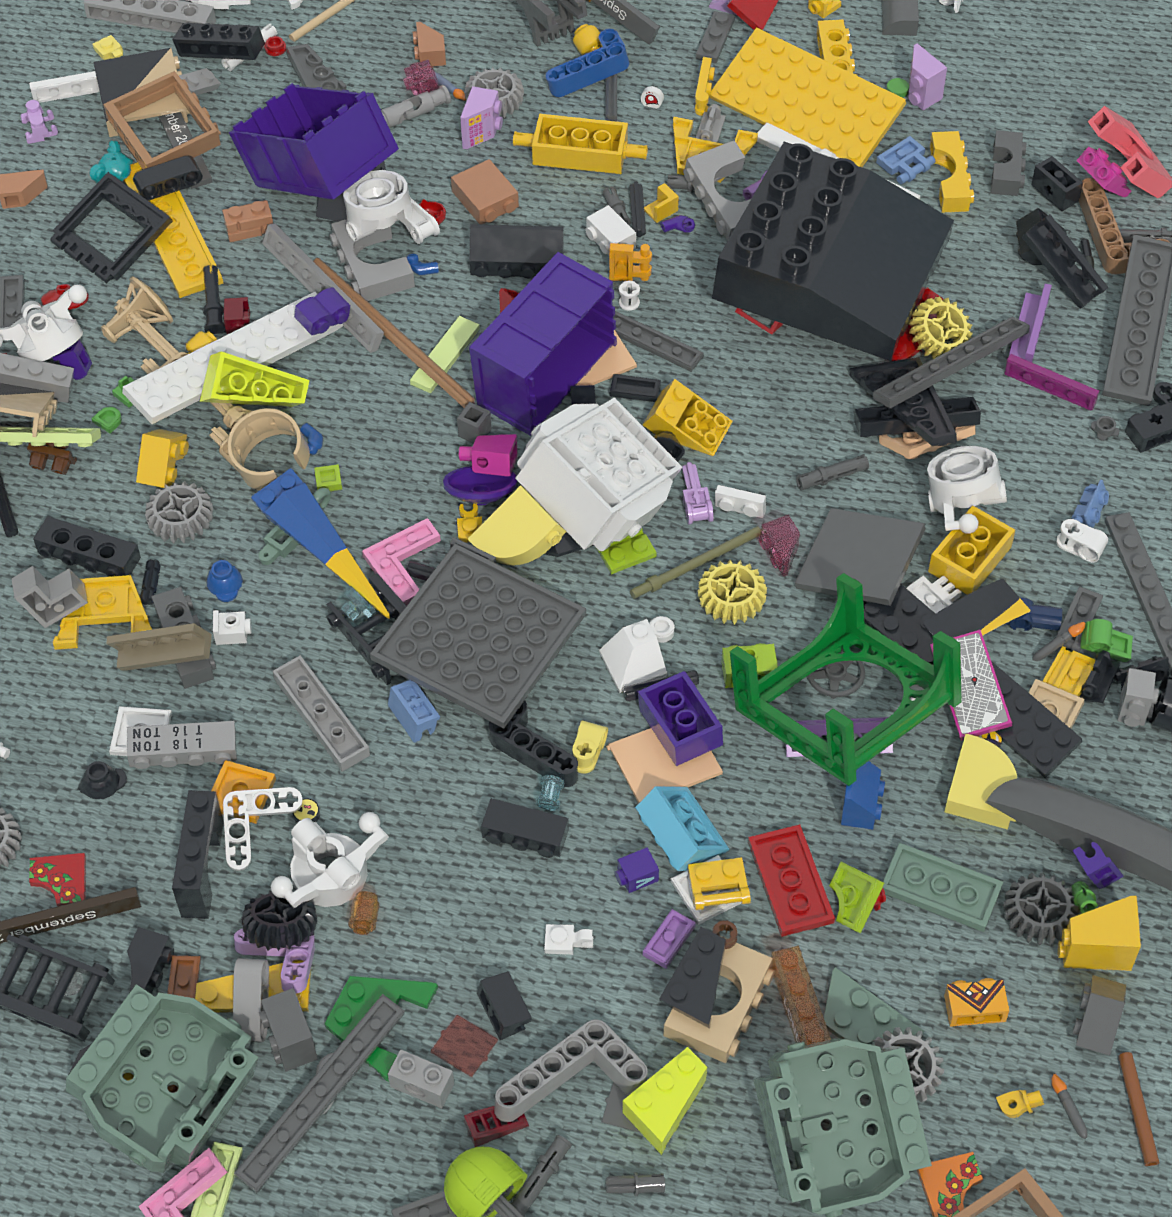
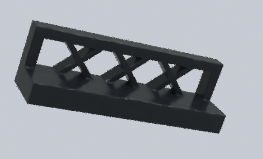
M1051 214L1036 223L1021 236L1080 309L1086 306L1094 297L1109 288ZM1047 223V225L1051 228L1053 233L1049 232L1048 229L1044 226V224ZM1060 244H1063L1067 248V251L1063 250ZM1075 262L1082 267V270L1075 265ZM1090 281H1093L1098 289L1095 290Z

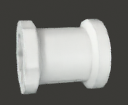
M634 281L623 282L619 286V293L621 295L619 305L627 311L635 310L640 304L638 298L640 287Z

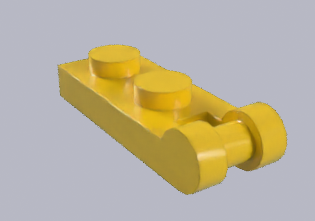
M703 57L695 95V113L703 116L704 112L708 110L706 104H708L712 90V83H709V81H714L715 67H711L712 58Z

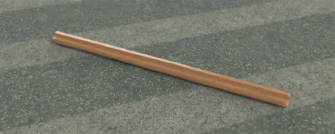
M316 258L313 261L384 332L386 338L463 408L469 402L475 404V398L359 293L354 291L320 258Z

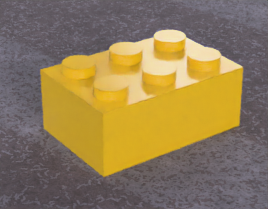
M973 505L966 514L976 516L979 522L976 531L968 534L960 529L951 530L931 554L928 570L929 573L938 578L945 576L948 579L947 583L951 582L956 589L967 595L980 587L1012 547L1015 529Z

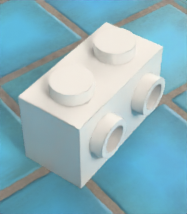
M609 205L586 217V234L590 240H594L600 246L604 254L609 255L610 243L634 245V249H636V232Z

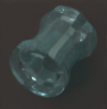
M543 776L540 782L542 789L540 796L537 797L536 805L545 810H557L560 805L558 800L560 790L564 788L565 783L557 776Z

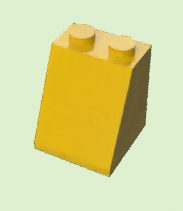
M1129 896L1070 918L1067 929L1062 930V941L1058 942V958H1063V967L1131 971L1141 948L1137 896Z

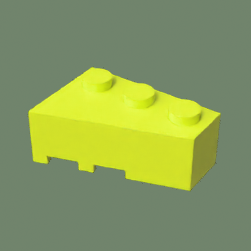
M687 1047L623 1100V1114L661 1155L673 1133L680 1125L685 1113L689 1110L704 1085L707 1077V1066Z

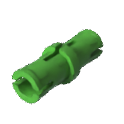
M1075 882L1072 885L1074 904L1081 909L1082 914L1096 909L1098 904L1094 892L1089 889L1085 882Z

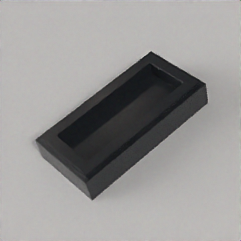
M613 374L610 396L656 402L661 380Z

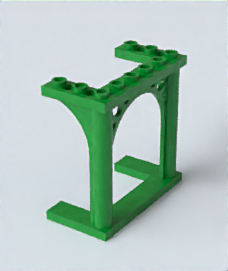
M842 573L836 578L837 603L823 630L808 646L760 680H758L757 663L754 656L737 646L730 651L736 711L850 786L857 781L856 770L945 704L955 708L962 702L960 642L955 638L939 631L933 636L934 665L926 662L917 654L910 652L897 642L882 635L878 630H874L864 623L862 584L858 580ZM854 645L862 651L859 653H853L850 650V647ZM841 661H864L877 664L889 670L897 677L904 692L898 709L856 742H854L853 721L834 708L825 714L826 742L769 704L817 669ZM919 685L924 690H913L910 687Z

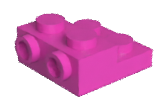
M1088 146L1076 161L1105 190L1122 197H1127L1131 190L1126 186L1128 182L1121 174L1123 170L1114 162L1111 163L1108 160L1109 155L1101 148L1096 150Z

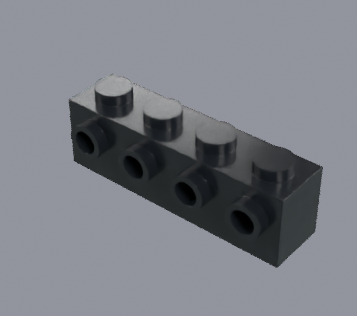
M182 23L172 39L178 55L181 57L256 60L265 45L259 26Z

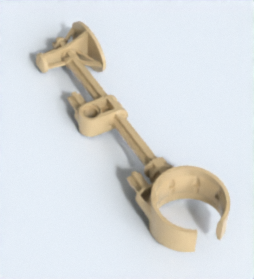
M132 276L129 279L130 285L126 298L119 299L114 307L117 314L106 325L101 326L104 337L110 342L116 343L119 337L132 329L138 331L167 360L161 367L188 355L186 352L179 353L150 325V323L164 321L171 324L173 318L161 298L147 284ZM132 292H133L134 299H133V301L129 304L130 298H131V295H132ZM151 358L142 361L144 364L141 366V369L146 374L161 368ZM211 403L224 416L223 422L227 427H230L231 432L228 435L219 426L218 428H212V433L209 436L220 446V454L240 473L248 486L260 491L278 478L274 470L255 472L244 468V462L249 452L259 442L274 435L287 434L297 437V445L293 454L297 464L305 470L310 457L309 446L298 425L288 414L276 409L251 411L241 406H233L230 403Z

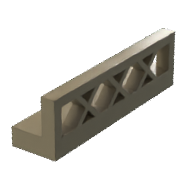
M192 623L107 636L106 644L118 650L116 668L120 670H134L209 659L212 634Z

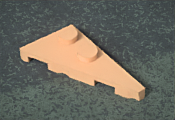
M975 425L956 427L957 441L975 435ZM915 431L905 432L903 437L891 438L887 434L879 435V443L907 459H915L919 455L934 452L938 448L943 447L938 445L931 446Z

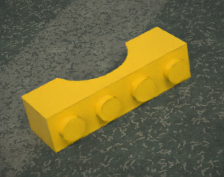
M959 131L932 132L930 151L931 156L935 158V164L947 168L952 174L950 178L941 181L939 201L942 213L969 211L970 203H974V191L970 189L971 175L966 172L968 160L967 156H963L965 150L964 140H960Z

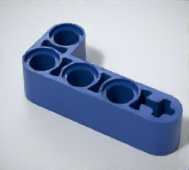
M605 29L599 34L601 48L548 70L546 80L550 93L555 97H562L626 70L630 63L625 45L616 30Z

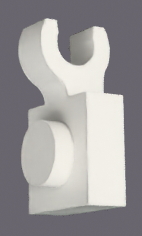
M546 924L545 953L573 955V947L593 948V930L582 929L574 932V925Z

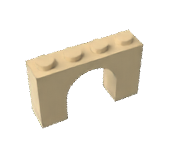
M738 943L730 949H725L720 975L729 979L737 987L741 997L738 1004L725 1014L712 1015L710 1029L672 1009L664 1024L663 1036L723 1063L727 1062L730 1055L735 1057L741 1041L737 1039L741 1031L746 1033L750 1027L752 1017L749 1015L752 1008H759L764 996L761 990L764 984L769 986L775 973V970L772 969L773 958Z

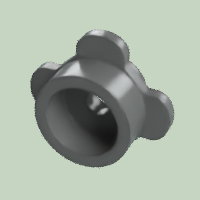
M1102 416L1097 421L1091 423V429L1095 430L1099 440L1104 441L1108 437H1117L1120 430L1116 428V421L1109 416Z

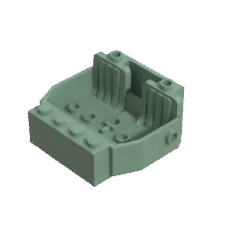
M136 984L66 1078V1092L82 1102V1109L100 1138L126 1154L137 1165L144 1166L151 1172L164 1173L171 1162L184 1169L195 1160L252 1079L258 1056L249 1051L252 1037L241 1030V1025L231 1018L224 1019L194 998L160 992L155 997ZM147 1049L151 1054L148 1057H143L140 1051ZM128 1072L134 1076L129 1081L123 1078V1075ZM225 1076H228L234 1082L217 1107L214 1108L211 1106V1103ZM169 1085H176L178 1091L171 1093L167 1087ZM202 1118V1119L205 1120L206 1122H205V1124L202 1126L201 1124H199V1123L196 1122V1121H197L198 1119ZM190 1129L193 1133L192 1136L188 1138L183 1137L186 1131Z
M840 1038L805 1045L804 1042H797L787 1045L788 1050L776 1052L768 1060L771 1075L753 1078L779 1196L792 1203L800 1201L801 1207L811 1213L825 1214L826 1217H836L843 1214L842 1209L883 1200L910 1178L909 1171L932 1166L904 1047L891 1046L881 1049L879 1046ZM779 1090H780V1094H781V1098H782V1099H780L779 1096H778ZM863 1094H866L869 1098V1102L866 1105L860 1103V1097ZM782 1109L785 1112L784 1126H781L778 1110ZM824 1119H828L830 1122L827 1130L821 1128V1121ZM873 1123L876 1130L873 1134L869 1135L866 1129L869 1124ZM786 1141L795 1156L797 1168L791 1169L785 1145Z

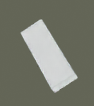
M95 71L29 83L33 100L39 103L97 93L99 91Z

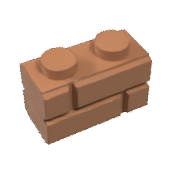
M267 200L255 201L242 206H232L222 210L230 242L262 236L263 233H266L268 224H273Z

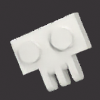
M922 576L906 588L935 613L951 605L962 595L959 589L953 591L955 586L951 582L946 585L948 579L945 576H942L934 583H931Z

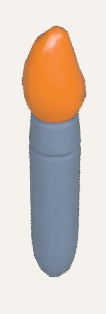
M435 71L430 72L431 78L440 86L445 85L449 93L453 94L456 99L466 100L465 93L461 89H458Z

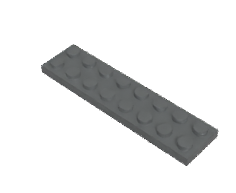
M1133 235L1102 391L1103 396L1147 406L1151 404L1172 292V243Z

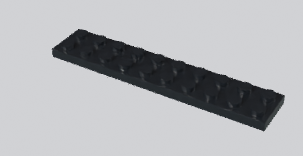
M900 584L891 606L863 601L864 621L870 627L878 630L882 635L897 642L910 652L917 654L931 665H934L933 654L930 648V644H933V635L923 622L936 614L902 584ZM992 662L1012 721L1011 727L995 732L1002 737V741L1046 778L1082 743V738Z

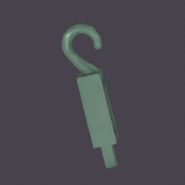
M320 488L313 494L322 510L328 505L331 498V492L327 488ZM275 526L263 538L266 546L259 552L260 562L264 565H269L279 555L285 558L299 543L278 526ZM283 535L288 536L289 538L282 545L277 542Z

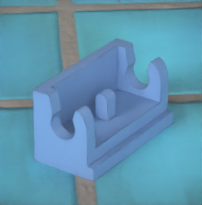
M409 680L391 687L388 706L414 743L420 741L422 732L426 729L431 735L435 731L440 715L418 684Z

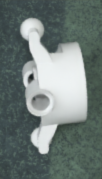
M73 285L57 301L41 306L36 301L26 302L21 309L23 317L10 327L0 328V347L3 344V340H12L18 348L17 353L19 357L42 362L69 348L83 335L81 327L76 319H72L68 308L71 302L82 303L86 300L87 291L84 286ZM31 308H37L35 310L30 311L27 314L28 310H30Z
M961 446L944 451L929 462L927 473L930 490L928 491L931 512L939 511L944 514L946 531L960 529L962 532L970 534L978 528L979 522L976 516L972 514L962 515L959 521H955L954 507L970 508L972 505H990L1007 502L1005 482L1001 480L998 459L995 453L989 449L978 446Z
M367 812L360 817L359 827L361 830L372 834L361 846L348 836L337 833H325L310 818L299 821L291 831L294 851L290 864L292 882L286 876L276 877L271 884L272 893L278 898H285L294 908L302 902L309 900L314 905L322 907L339 906L352 900L363 889L368 876L366 861L389 838L380 827L378 815L373 812ZM327 856L338 857L328 868H326L325 864L317 862ZM293 885H294V887H295V889H296L295 892H292Z

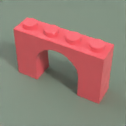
M1106 106L1088 121L1098 137L1113 145L1126 157L1128 161L1120 168L1132 184L1156 198L1162 197L1172 188V177L1130 121Z

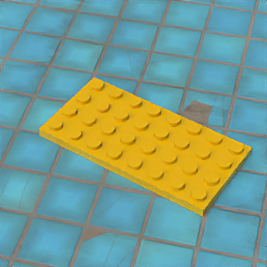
M757 27L711 90V95L709 96V98L763 125L766 123L772 124L822 150L828 149L836 154L838 158L852 160L859 167L864 166L906 105V99Z

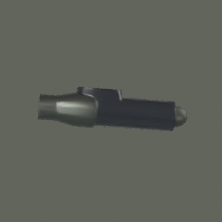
M1082 238L1080 241L1082 255L1094 268V259L1089 240Z

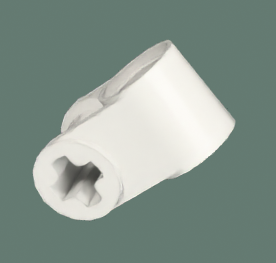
M1067 519L1062 523L1061 533L1056 539L1059 548L1091 563L1099 560L1108 543V537L1104 532L1074 519Z

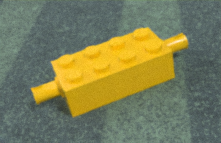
M539 114L534 134L514 131L513 146L532 147L533 165L622 174L624 159L627 157L647 159L648 145L628 144V123Z

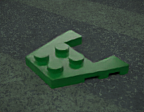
M350 976L325 1022V1028L343 1042L382 994L396 1005L400 999L428 1009L438 989V984L433 982ZM377 1047L365 1063L374 1068L386 1081H389L388 1073L397 1055Z

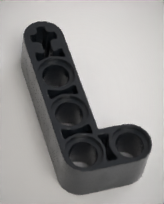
M525 700L516 711L520 714H514L505 728L489 721V741L493 747L561 787H571L577 783V759L572 754L526 728L528 709ZM547 756L549 758L541 759L540 757Z

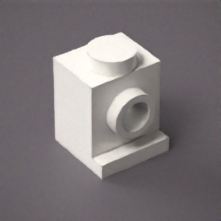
M218 610L213 611V635L216 645L247 643V634L252 633L251 619H246L245 611L219 613Z

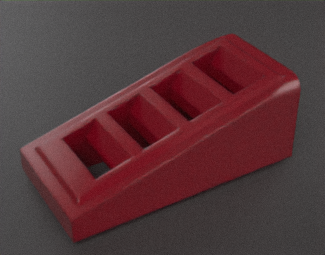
M509 1101L503 1104L508 1106L513 1105L514 1103ZM494 1106L463 1115L464 1123L474 1147L481 1146L529 1126L525 1114L518 1117L517 1122H506L507 1124L502 1126L500 1120L495 1115ZM492 1117L496 1128L491 1129L487 1119ZM482 1122L485 1131L480 1132L476 1123Z

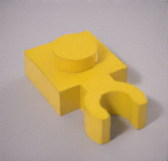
M463 504L459 506V513L462 518H457L458 539L465 543L470 542L468 538L482 525V516L477 517V504H473L472 511H465Z

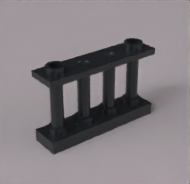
M376 573L369 578V583L389 612L390 619L394 618L397 620L407 606ZM361 597L340 611L331 601L327 603L328 615L326 618L331 627L334 629L338 628L370 665L373 675L377 679L381 678L386 685H389L391 683L390 670L372 661L370 658V653L384 635L369 644L360 636L388 618L378 612L353 627L346 618L369 605L370 603Z
M8 934L6 940L16 949L0 979V1009L85 1042L90 1031L83 1025L84 1021L82 1019L100 982L102 981L110 985L114 984L115 980L108 973L109 969L98 963L90 966L35 945V940L28 936L20 934L17 938ZM26 952L40 957V960L23 994L19 995L16 999L8 996L10 993L8 989ZM53 962L64 966L65 969L48 1004L43 1005L42 1009L34 1006L33 998L50 963ZM77 971L89 976V981L73 1014L68 1015L67 1018L59 1016L57 1009L75 972Z

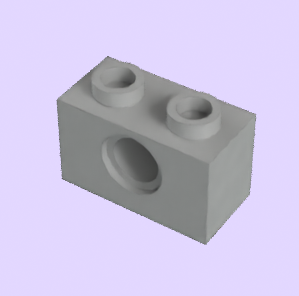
M401 1049L388 1073L391 1088L439 1108H443L454 1086L452 1070Z

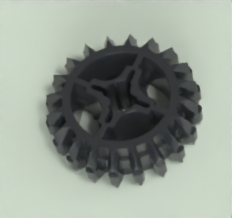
M269 890L266 895L259 894L258 899H250V904H246L242 912L241 922L245 937L249 939V943H256L257 948L265 946L267 951L272 948H277L278 951L281 948L290 950L291 946L300 947L302 942H308L309 937L314 935L317 914L314 903L310 902V900L302 902L294 908L285 898H278Z

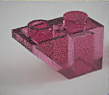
M789 514L762 524L761 535L759 536L761 547L764 550L767 549L773 567L775 569L778 568L782 576L788 575L799 547L800 532Z

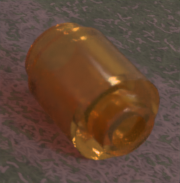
M361 891L353 898L348 926L356 934L367 935L376 929L380 906L376 894Z

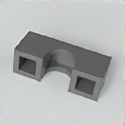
M996 130L992 161L1003 163H994L991 177V194L1018 196L1019 188H1024L1025 175H1021V172L1025 171L1026 158H1022V156H1025L1027 142H1023L1022 132Z

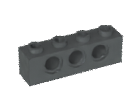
M181 587L151 596L162 628L192 623L200 626L197 614L192 616L190 610L194 609L189 595L184 596ZM210 654L209 659L175 663L184 689L214 679L212 670L216 669L212 654Z

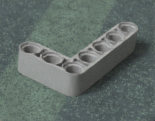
M597 1019L591 1020L503 1084L495 1094V1115L504 1122L516 1120L593 1061L622 1092L630 1095L646 1082L647 1066L605 1022ZM592 1036H597V1037H599V1038H601V1039L595 1040V1039H592V1038H590V1037H592ZM570 1052H575V1053H578L579 1055H578V1056H572V1055H570L569 1053H570ZM610 1056H617L620 1059L614 1060L611 1059ZM553 1068L557 1072H549L547 1069ZM628 1076H637L639 1079H630ZM526 1085H534L536 1088L529 1089V1088H526L525 1086H526ZM510 1101L514 1104L507 1106L504 1105L502 1102Z

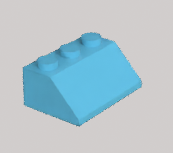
M655 786L635 807L641 815L642 822L649 827L655 836L656 843L662 847L669 858V863L677 871H687L688 864L702 863L730 850L688 787Z

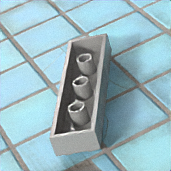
M301 655L273 670L276 683L342 772L370 756L369 746Z

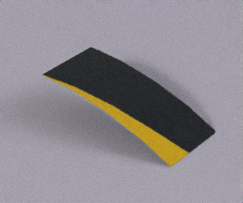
M1000 579L957 600L925 620L923 624L933 636L941 631L950 637H957L977 630H981L983 636L999 626L1030 612V609L1004 579Z

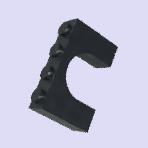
M188 790L172 890L181 918L209 919L213 894L208 880L209 846H220L224 825L216 791Z

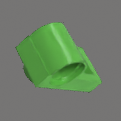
M1094 619L1085 623V629L1081 636L1082 649L1094 653H1100V651L1105 650L1110 653V658L1122 662L1131 660L1133 636L1113 630V624L1108 620Z

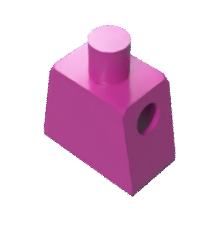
M517 434L477 436L473 447L460 446L459 460L472 461V471L474 473L511 476L518 456Z

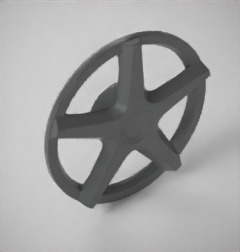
M853 661L835 662L826 665L825 670L812 672L807 676V680L815 690L835 699L836 697L853 694L863 685L865 668L862 661H857L861 672L860 678L846 671ZM814 679H829L830 691L819 686ZM842 680L855 684L848 690L838 692L839 684Z

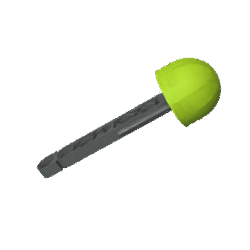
M492 1147L471 1148L461 1153L448 1168L444 1181L445 1198L450 1209L457 1217H494L497 1213L501 1217H524L510 1201L523 1186L527 1179V1174L507 1154Z

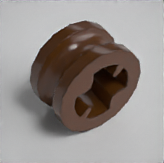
M723 920L714 925L712 932L720 936V931L725 930L726 934L729 931L730 938L726 939L725 949H730L737 942V928L732 922Z

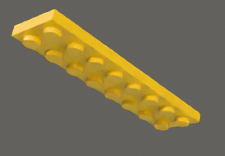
M137 162L130 165L131 173L123 181L125 185L139 194L133 182L134 175L142 170ZM177 191L148 200L170 216L173 221L153 244L179 298L205 290L203 268L210 265L211 273L212 265L216 267L217 265L181 192ZM218 269V284L221 285L224 283L222 275Z

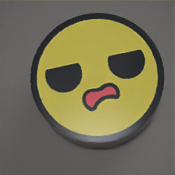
M309 798L302 799V806L293 813L295 822L298 823L305 818H310L313 822H317L320 818L317 802Z

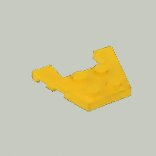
M674 117L673 132L677 174L684 175L687 158L723 144L689 137L693 128V120ZM738 130L735 142L744 156L756 144L758 133Z
M131 575L80 579L85 585L88 603L62 619L61 629L58 636L54 637L53 646L55 650L78 648L80 625L131 622V633L152 630Z

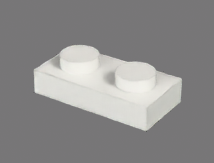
M718 485L715 491V506L720 507L724 511H735L750 517L763 518L766 512V496Z

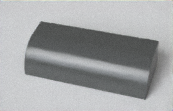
M882 0V35L917 36L919 23L918 0Z

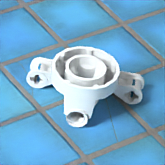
M387 170L370 171L343 193L347 214L346 229L353 241H358L374 233L376 229L388 228L399 220L407 227L417 244L422 243L423 239L431 235L436 236L440 233V228L435 218L410 198L406 180L396 172Z

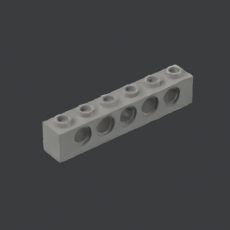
M84 0L83 2L87 18L177 33L182 23H216L214 6L180 0Z

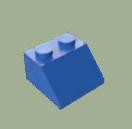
M869 761L856 770L857 781L850 786L846 785L841 825L873 830L875 820H880L882 804H878L877 800L878 796L883 797L885 781L880 780L881 769Z

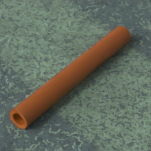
M1131 1052L1121 1053L1118 1055L1144 1163L1145 1166L1158 1165L1160 1162L1133 1054Z

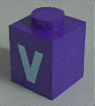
M647 847L619 858L618 870L615 871V876L619 885H625L628 893L658 882L659 868Z

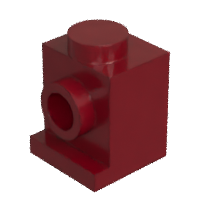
M248 297L224 299V323L227 334L250 324Z

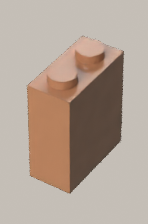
M490 159L451 177L453 194L480 225L492 222L498 216L511 213L519 207L518 191Z

